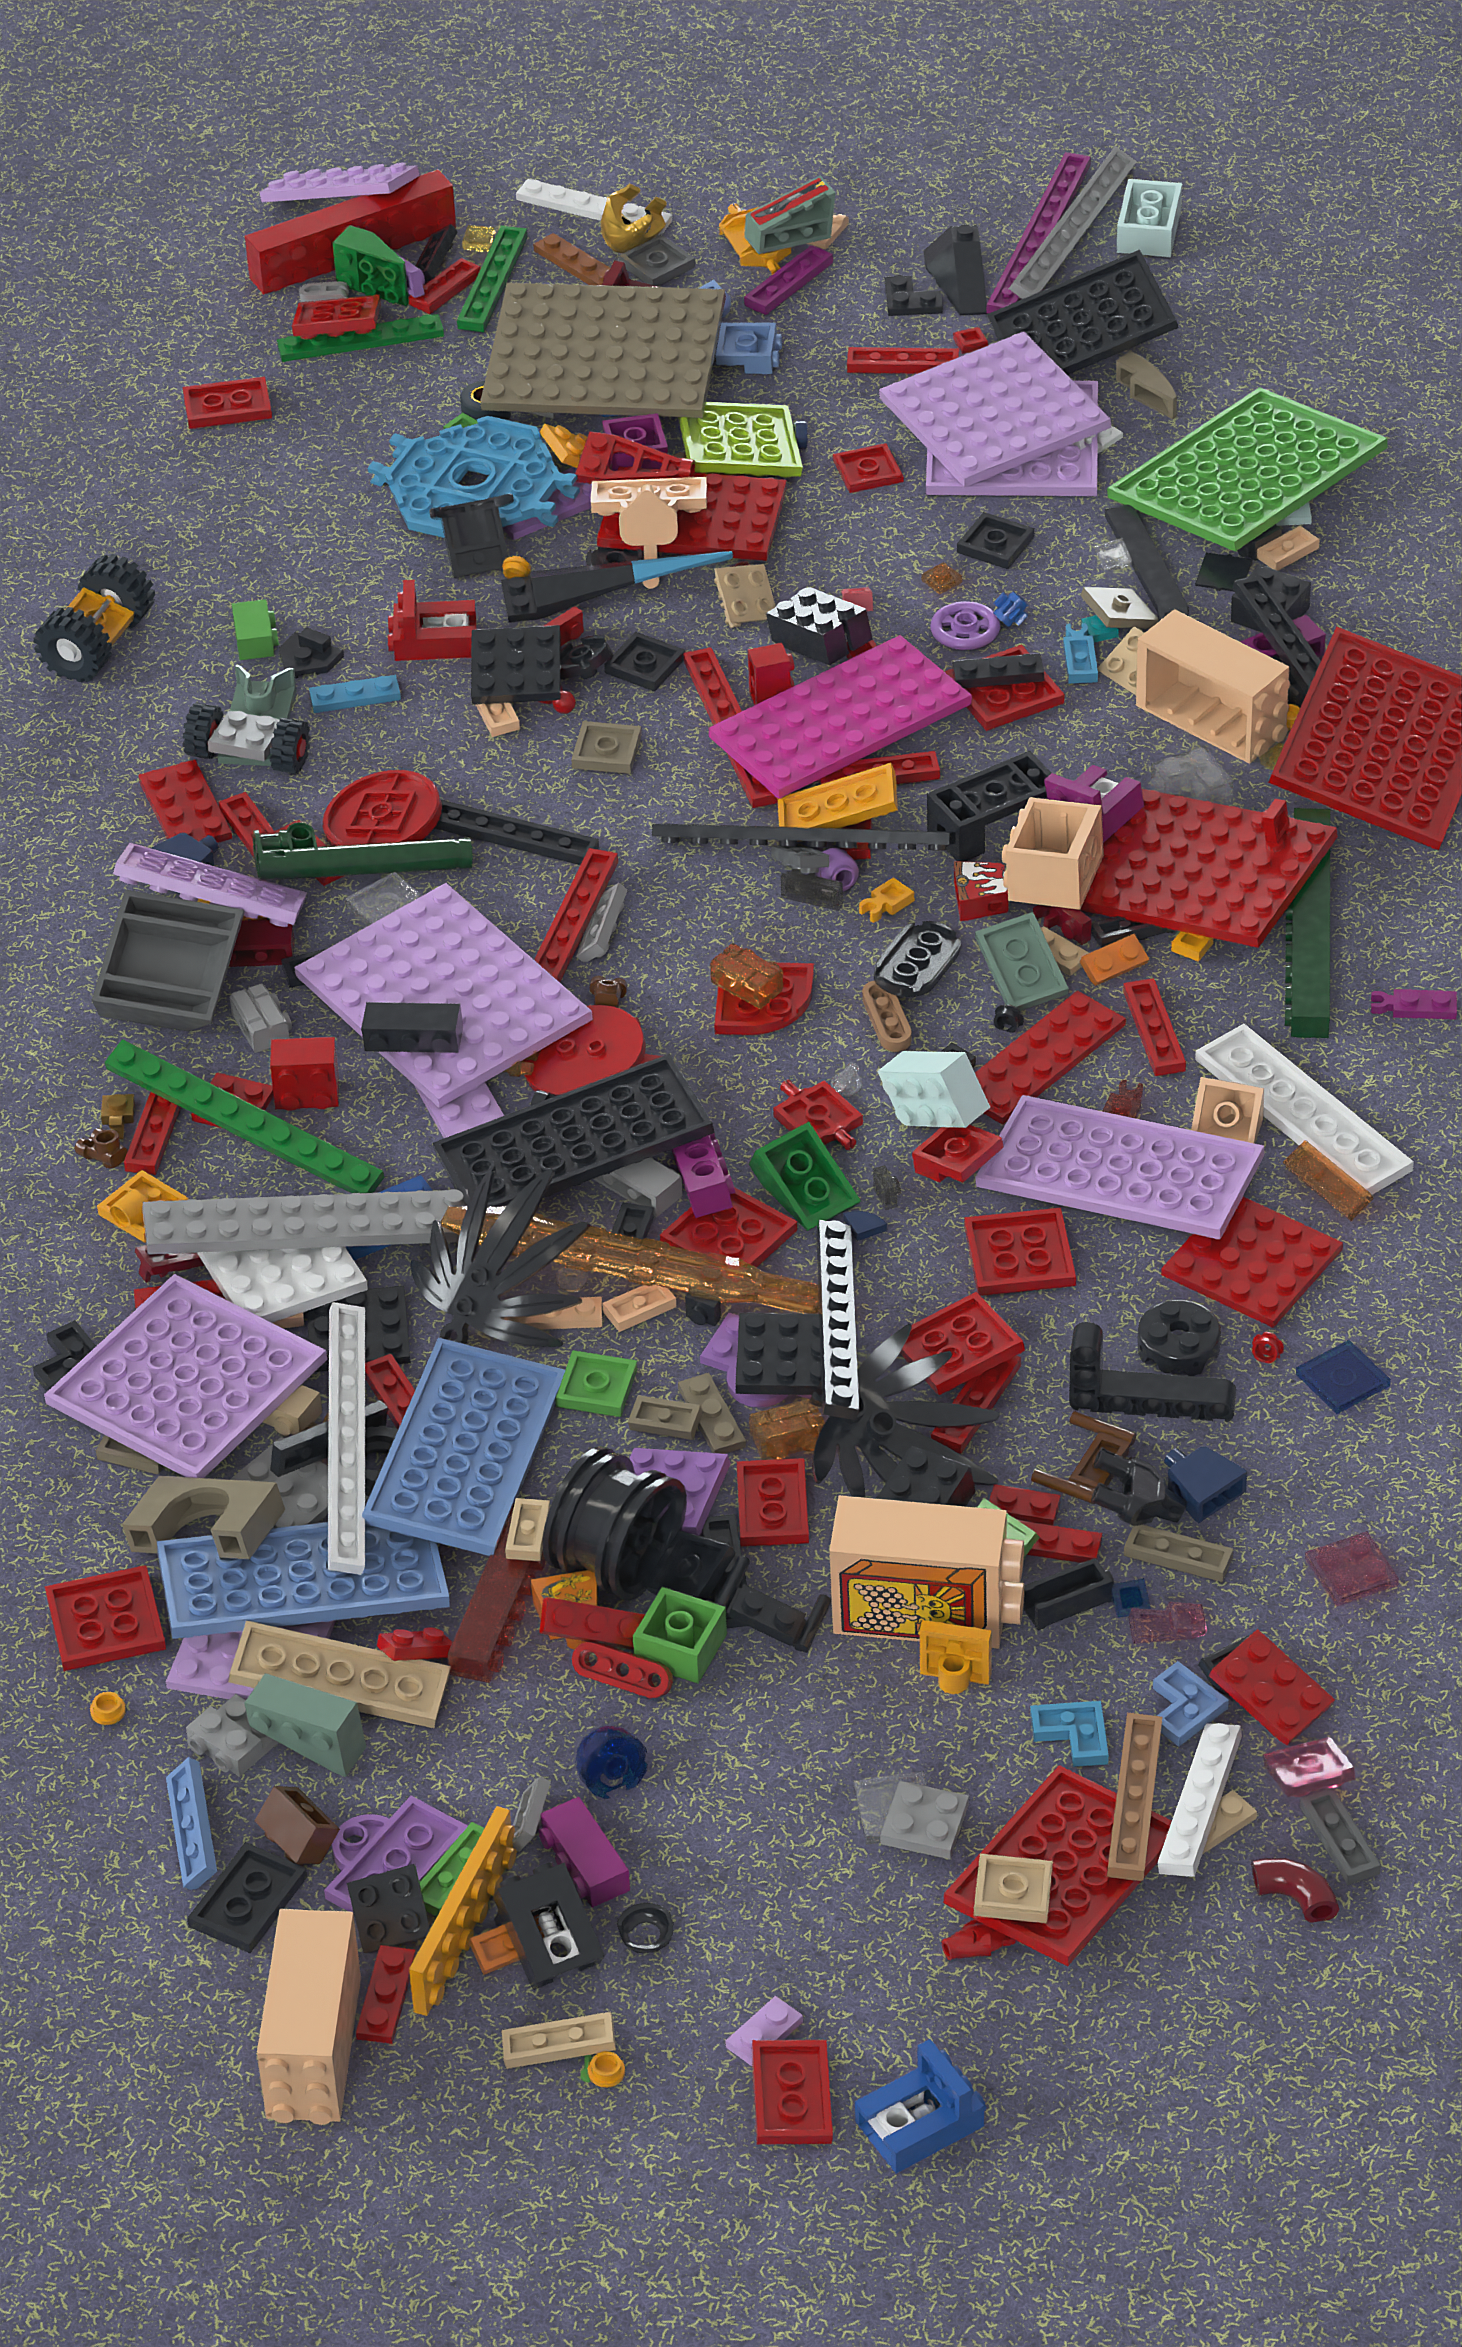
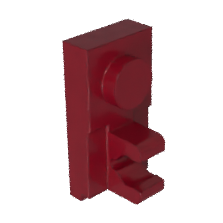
M1037 905L1033 908V913L1037 920L1044 917V927L1050 929L1058 925L1067 939H1074L1080 945L1091 940V919L1079 909Z
M147 1245L135 1248V1253L141 1261L139 1275L146 1283L150 1282L153 1275H159L162 1278L167 1276L168 1272L205 1266L197 1252L148 1254Z

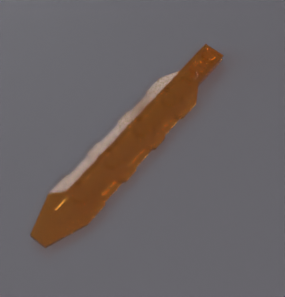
M448 1207L441 1220L442 1227L460 1235L462 1222L468 1207ZM487 1207L478 1245H482L494 1222L506 1207ZM535 1213L511 1255L519 1256L541 1239L573 1224L545 1218L542 1214ZM591 1225L581 1237L552 1261L563 1264L566 1268L584 1272L595 1271L626 1278L628 1282L646 1286L657 1285L691 1293V1296L716 1300L721 1303L755 1302L804 1314H819L818 1284L763 1272L742 1259L711 1252L705 1254L670 1246L667 1242L649 1238L638 1239L620 1235Z

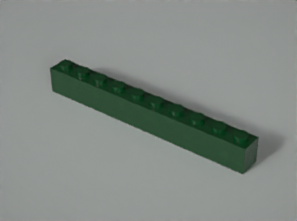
M1294 808L1293 818L1331 826V809ZM1330 849L1286 909V920L1292 921V923H1286L1285 941H1292V944H1286L1285 962H1291V965L1285 966V983L1291 984V986H1285V1005H1291V1008L1285 1007L1284 1026L1291 1027V1037L1329 1038Z

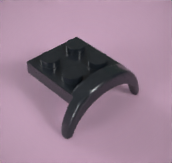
M509 493L458 505L431 508L429 510L431 519L441 520L453 578L503 569L502 565L504 560L508 558V552L498 509L511 504L514 501L513 494Z

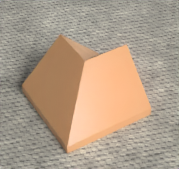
M1200 1077L1191 1130L1255 1144L1263 1121L1264 1088Z

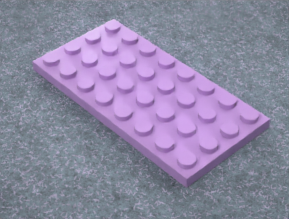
M1022 1095L999 1135L1002 1137L1004 1148L980 1168L975 1180L976 1187L1221 1239L1264 1157V1145Z

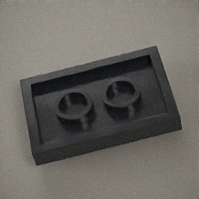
M245 1842L188 1916V1926L247 1953H251L278 1917L279 1909L285 1908L306 1880L307 1869Z

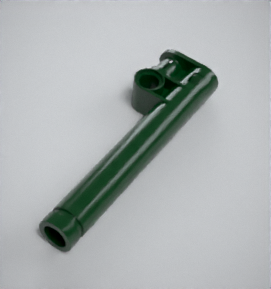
M304 822L293 823L289 825L287 830H279L278 833L260 834L259 830H253V853L259 881L450 870L458 867L460 869L472 868L473 864L470 838L317 847L313 827Z

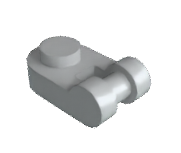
M342 281L309 283L299 289L301 302L348 298L349 286Z

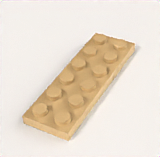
M246 1621L229 1673V1683L255 1688L266 1673L357 1702L359 1712L435 1728L451 1666L421 1659L393 1661L380 1650Z

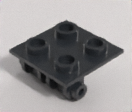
M415 1864L347 1883L363 1953L377 1951L380 1945L394 1946L426 1938L431 1928Z

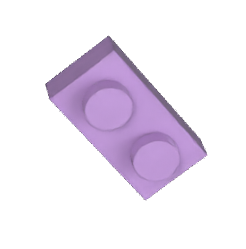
M774 1996L726 2040V2048L752 2066V2040H784L803 2023V2015L777 1996Z

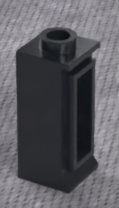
M1096 1558L1025 1585L1023 1610L1039 1631L1068 1617L1104 1603L1112 1602V1589L1115 1587L1113 1576L1108 1569H1103Z

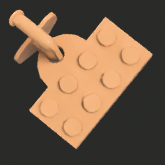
M706 477L592 481L591 513L610 516L615 512H620L619 528L621 539L628 545H644V560L657 559V545L669 544L677 537V510L692 513L698 512L701 509H707ZM659 577L643 581V585L646 588L653 589L658 586Z

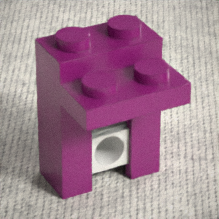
M1091 765L1075 781L1051 773L1044 780L1047 799L1101 806L1103 843L1144 807L1141 782L1128 777H1125L1120 783L1104 778L1108 775L1107 770L1095 765Z

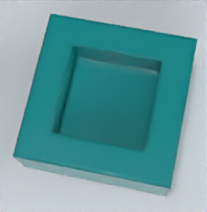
M1097 615L1081 619V627L1082 623L1087 624L1088 636H1093L1094 643L1119 637L1118 628L1106 627Z

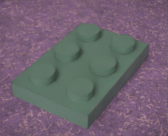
M1033 912L975 932V939L1006 1005H1013L1019 1011L1068 995L1069 988Z

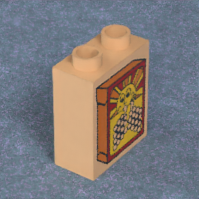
M838 1496L829 1551L833 1634L920 1642L922 1620L992 1630V1648L999 1649L1003 1623L1021 1625L1024 1605V1583H1021L1024 1540L1007 1539L1006 1510Z

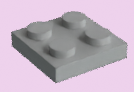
M899 1781L880 1835V1844L951 1859L969 1806V1795Z

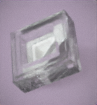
M1122 538L1095 547L1097 557L1105 573L1132 565L1131 557Z

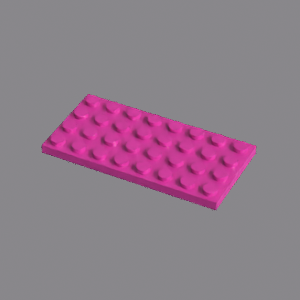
M899 635L709 727V737L780 799L971 705L972 695Z

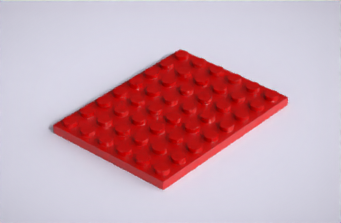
M1336 626L1268 783L1439 851L1462 794V676Z
M1142 789L1144 807L1103 843L1104 856L1079 910L1110 917H1123L1129 921L1153 924L1162 928L1259 948L1337 839V827L1289 817L1290 825L1278 843L1267 842L1264 828L1261 826L1263 812Z

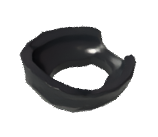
M647 1902L634 1904L624 1910L617 1921V1927L623 1943L636 1953H655L666 1947L673 1936L674 1923L671 1913L665 1907ZM651 1923L659 1929L660 1936L653 1944L634 1945L629 1940L628 1933L639 1924Z

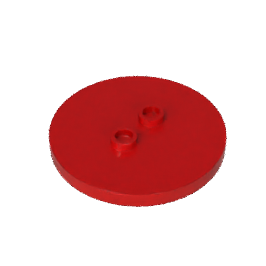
M388 770L373 773L349 784L332 799L323 816V830L331 846L422 841L433 830L440 818L442 811L441 798L434 783L422 774L407 770Z
M607 1005L587 1006L592 1011L593 1020L521 1061L522 1071L527 1083L535 1092L542 1090L558 1096L640 1065L644 1059L646 1041L638 1021L631 1014L620 1008Z

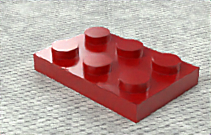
M265 376L182 387L189 429L272 419Z
M804 1458L737 1461L740 1546L809 1543Z
M1258 1629L1217 1664L1209 1674L1211 1679L1273 1736L1287 1746L1326 1712L1335 1701L1330 1694Z
M752 2040L751 2053L757 2144H832L833 2131L827 2040Z

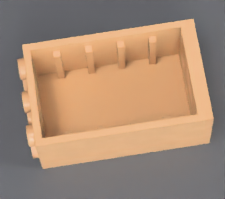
M1175 609L1138 638L1136 706L1249 764L1257 757H1264L1269 747L1275 742L1280 743L1284 740L1288 731L1286 723L1289 709L1287 703L1290 686L1289 666Z
M279 1909L257 2048L266 2119H273L279 2123H289L292 2120H309L318 2125L328 2124L330 2121H341L361 1982L353 1912Z

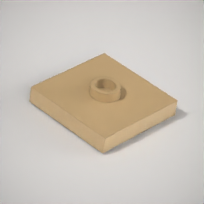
M980 1854L973 1916L1047 1923L1053 1861Z

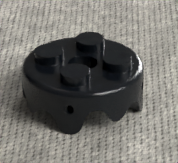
M1168 1300L1154 1305L1144 1313L1138 1325L1137 1343L1139 1357L1143 1363L1148 1362L1151 1358L1163 1373L1183 1370L1188 1376L1201 1374L1208 1359L1211 1357L1217 1358L1221 1345V1326L1212 1311L1192 1301ZM1175 1330L1185 1331V1333L1181 1335H1176L1172 1332Z

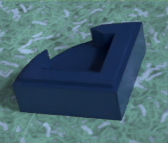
M865 1211L843 1213V1220L846 1225L851 1226V1232L857 1241L887 1231V1223L873 1213Z

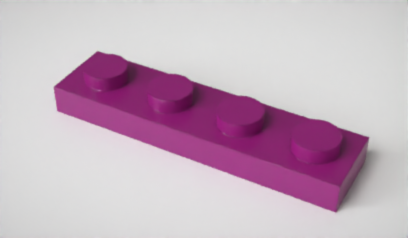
M810 245L745 295L744 306L767 315L833 264V254Z

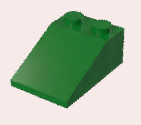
M810 1122L757 1149L749 1162V1166L762 1186L806 1231L818 1226L819 1220L827 1221L861 1202Z

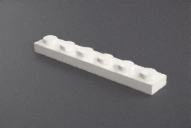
M527 179L516 192V200L600 221L607 201V197L604 198L588 194L587 192H580ZM632 203L625 204L622 210V214L632 223L644 217L646 212L644 210L645 207ZM662 212L666 225L658 235L663 234L673 221L672 214Z
M1205 1724L1158 1860L1159 1874L1195 1877L1242 1738L1240 1725Z

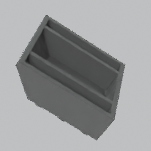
M125 890L92 997V1002L99 1016L182 1031H191L212 1024L245 913L244 910Z

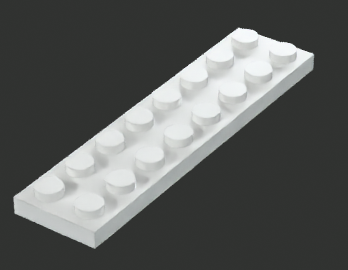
M1242 1024L1196 1050L1195 1060L1219 1080L1264 1088L1263 1116L1363 1199L1368 1198L1413 1171L1414 1161L1247 1025Z

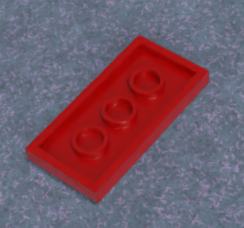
M195 759L138 775L139 783L167 839L179 833H186L197 841L202 840L207 835L212 836L217 843L233 839L232 831Z

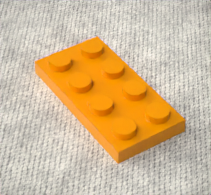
M889 763L786 795L778 799L779 827L842 828L897 811L895 770L892 764Z

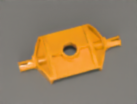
M734 203V206L731 204L728 207V211L731 214L726 215L719 224V234L726 236L740 257L741 266L766 267L773 275L781 269L778 262L791 254V247L758 254L744 238L746 214L759 207L741 210L737 203Z

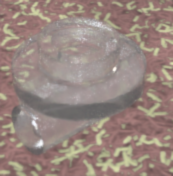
M850 1062L842 1072L832 1077L831 1087L842 1097H851L861 1091L862 1079L857 1075L859 1066L854 1062Z

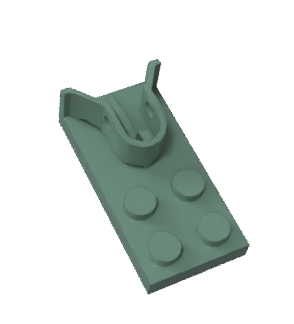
M235 665L237 685L230 711H242L245 714L257 716H271L275 719L290 718L297 690L294 668H287L271 676L270 682L251 681V674L247 673L241 665ZM218 753V763L271 766L270 757L272 754H269L265 761Z

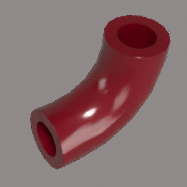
M1263 1858L1251 1861L1252 1876L1258 1896L1283 1894L1292 1897L1299 1903L1308 1922L1331 1920L1338 1914L1340 1908L1326 1878L1309 1865L1287 1858Z

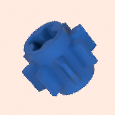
M1014 591L1008 596L1002 592L994 601V605L998 607L994 611V615L1008 627L1014 622L1020 626L1029 615L1024 611L1029 604Z

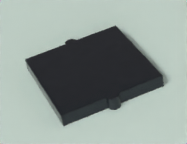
M1206 552L1195 586L1213 588L1216 591H1233L1236 580L1248 577L1253 559L1234 557L1231 554L1221 555Z

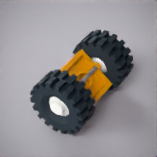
M107 554L102 555L100 559L97 558L80 578L77 588L80 592L65 610L62 607L58 608L56 612L53 611L39 627L33 643L37 644L34 649L36 653H41L39 660L41 663L46 662L48 664L46 668L50 672L55 670L57 672L56 676H65L70 680L76 679L77 682L81 683L85 680L87 682L91 681L111 657L112 653L109 651L117 639L128 627L130 629L134 628L150 610L155 601L153 599L155 590L150 589L153 583L151 580L145 579L147 574L144 570L140 572L136 569L139 565L135 562L129 564L127 563L128 558L122 556L119 560L115 554H111L109 558Z

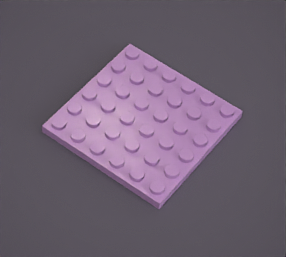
M1025 332L1015 334L879 389L880 399L964 487L1111 428V419Z
M1074 381L1098 406V381ZM1098 433L1092 438L1091 444L1084 442L1086 447L1082 450L1078 446L1070 444L967 487H964L927 449L926 495L1097 496Z
M174 1274L47 1391L44 1397L47 1405L178 1474L190 1478H205L327 1360L326 1350Z

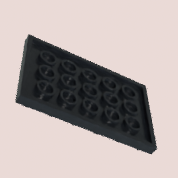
M1140 249L987 314L998 341L1025 332L1067 375L1179 328L1177 320Z

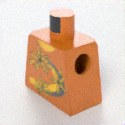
M586 1570L531 1579L533 1604L540 1619L543 1599L546 1597L598 1606V1586L594 1572ZM548 1635L550 1640L562 1638ZM565 1638L567 1646L571 1649H575L578 1645L585 1643V1641Z

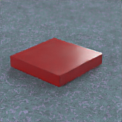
M887 443L833 454V461L849 493L904 482V476Z

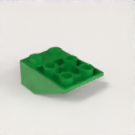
M349 225L333 242L336 282H345L351 290L364 293L367 296L380 295V299L407 307L409 303L405 261L373 232Z

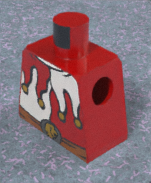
M954 862V887L960 921L1008 912V888L1003 886L1005 873L1003 864L991 862Z

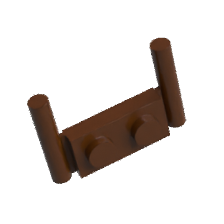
M1073 1411L1070 1417V1424L1098 1433L1096 1438L1069 1477V1480L1035 1469L1031 1482L1091 1503V1497L1097 1484L1102 1483L1108 1486L1114 1477L1110 1473L1093 1468L1099 1450L1103 1447L1112 1453L1126 1458L1129 1454V1447L1134 1444L1137 1434Z

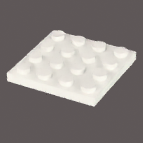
M345 1247L197 1252L227 1301L271 1323L368 1290L366 1278Z

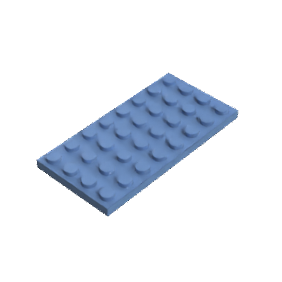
M438 1338L362 1513V1518H365V1524L494 1557L514 1508L515 1499L518 1498L555 1406L556 1395L565 1370Z
M328 1522L272 1528L250 1559L220 1558L212 1535L157 1541V1554L172 1639L243 1631L246 1621L273 1627L295 1626L314 1622H330L340 1619L365 1618L367 1616L450 1607L449 1593L437 1542L365 1524V1567L362 1575L328 1570Z

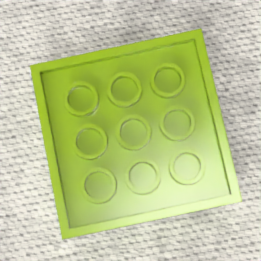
M706 402L703 418L678 417L686 458L695 460L696 473L751 474L753 476L776 475L784 478L791 476L801 477L802 461L789 407L786 405Z

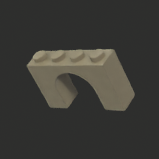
M158 1476L123 1522L122 1527L131 1552L157 1554V1541L171 1540L181 1527L197 1518L208 1515H221L211 1528L219 1557L250 1559L284 1513L285 1507L277 1482Z

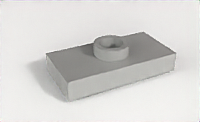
M541 1776L537 1777L523 1792L513 1823L515 1827L513 1848L518 1852L534 1838L536 1830L542 1825L541 1813L544 1812L543 1806L551 1781Z

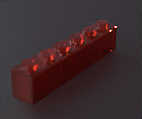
M515 1503L512 1505L494 1555L490 1554L448 1652V1663L451 1666L450 1675L490 1683L494 1672L499 1673L501 1671L504 1661V1647L512 1645L515 1634V1621L523 1619L526 1595L532 1596L531 1579H536L535 1574L537 1570L542 1571L544 1569L546 1561L543 1550L540 1561L506 1559L505 1548Z

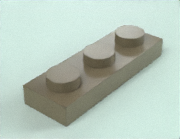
M709 1372L678 1382V1390L685 1403L701 1405L703 1414L698 1427L712 1453L726 1454L746 1447V1439Z
M1141 1524L1133 1526L1124 1546V1556L1223 1582L1233 1559V1548Z

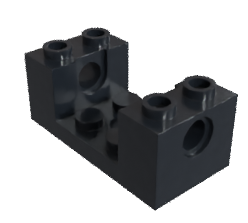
M1027 751L928 792L927 830L956 832V844L946 845V850L956 861L965 862L985 853V825L1025 809L1030 797L1047 799L1044 780L1051 772L1031 751Z

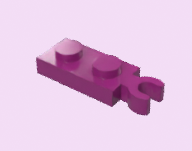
M1394 989L1393 995H1388L1382 991L1371 992V1002H1381L1371 1003V1013L1373 1014L1393 1011V1017L1454 1020L1457 1018V991Z

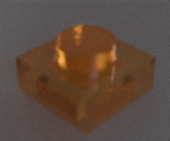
M942 562L922 573L921 581L938 594H942L961 584L962 575Z

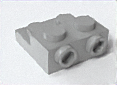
M235 1694L218 1710L209 1706L186 1727L187 1743L193 1752L198 1755L206 1754L213 1759L215 1765L221 1771L228 1772L230 1770L240 1777L279 1742L249 1726L244 1704L246 1700Z

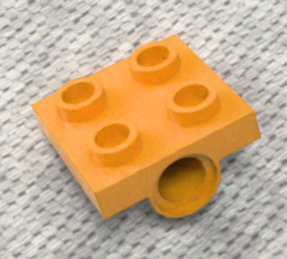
M141 1170L98 1204L97 1209L99 1216L146 1243L142 1213L143 1202L159 1200L179 1201L189 1200V1198Z
M922 1620L920 1627V1674L938 1677L940 1689L949 1694L962 1693L968 1688L970 1682L989 1685L992 1674V1630Z

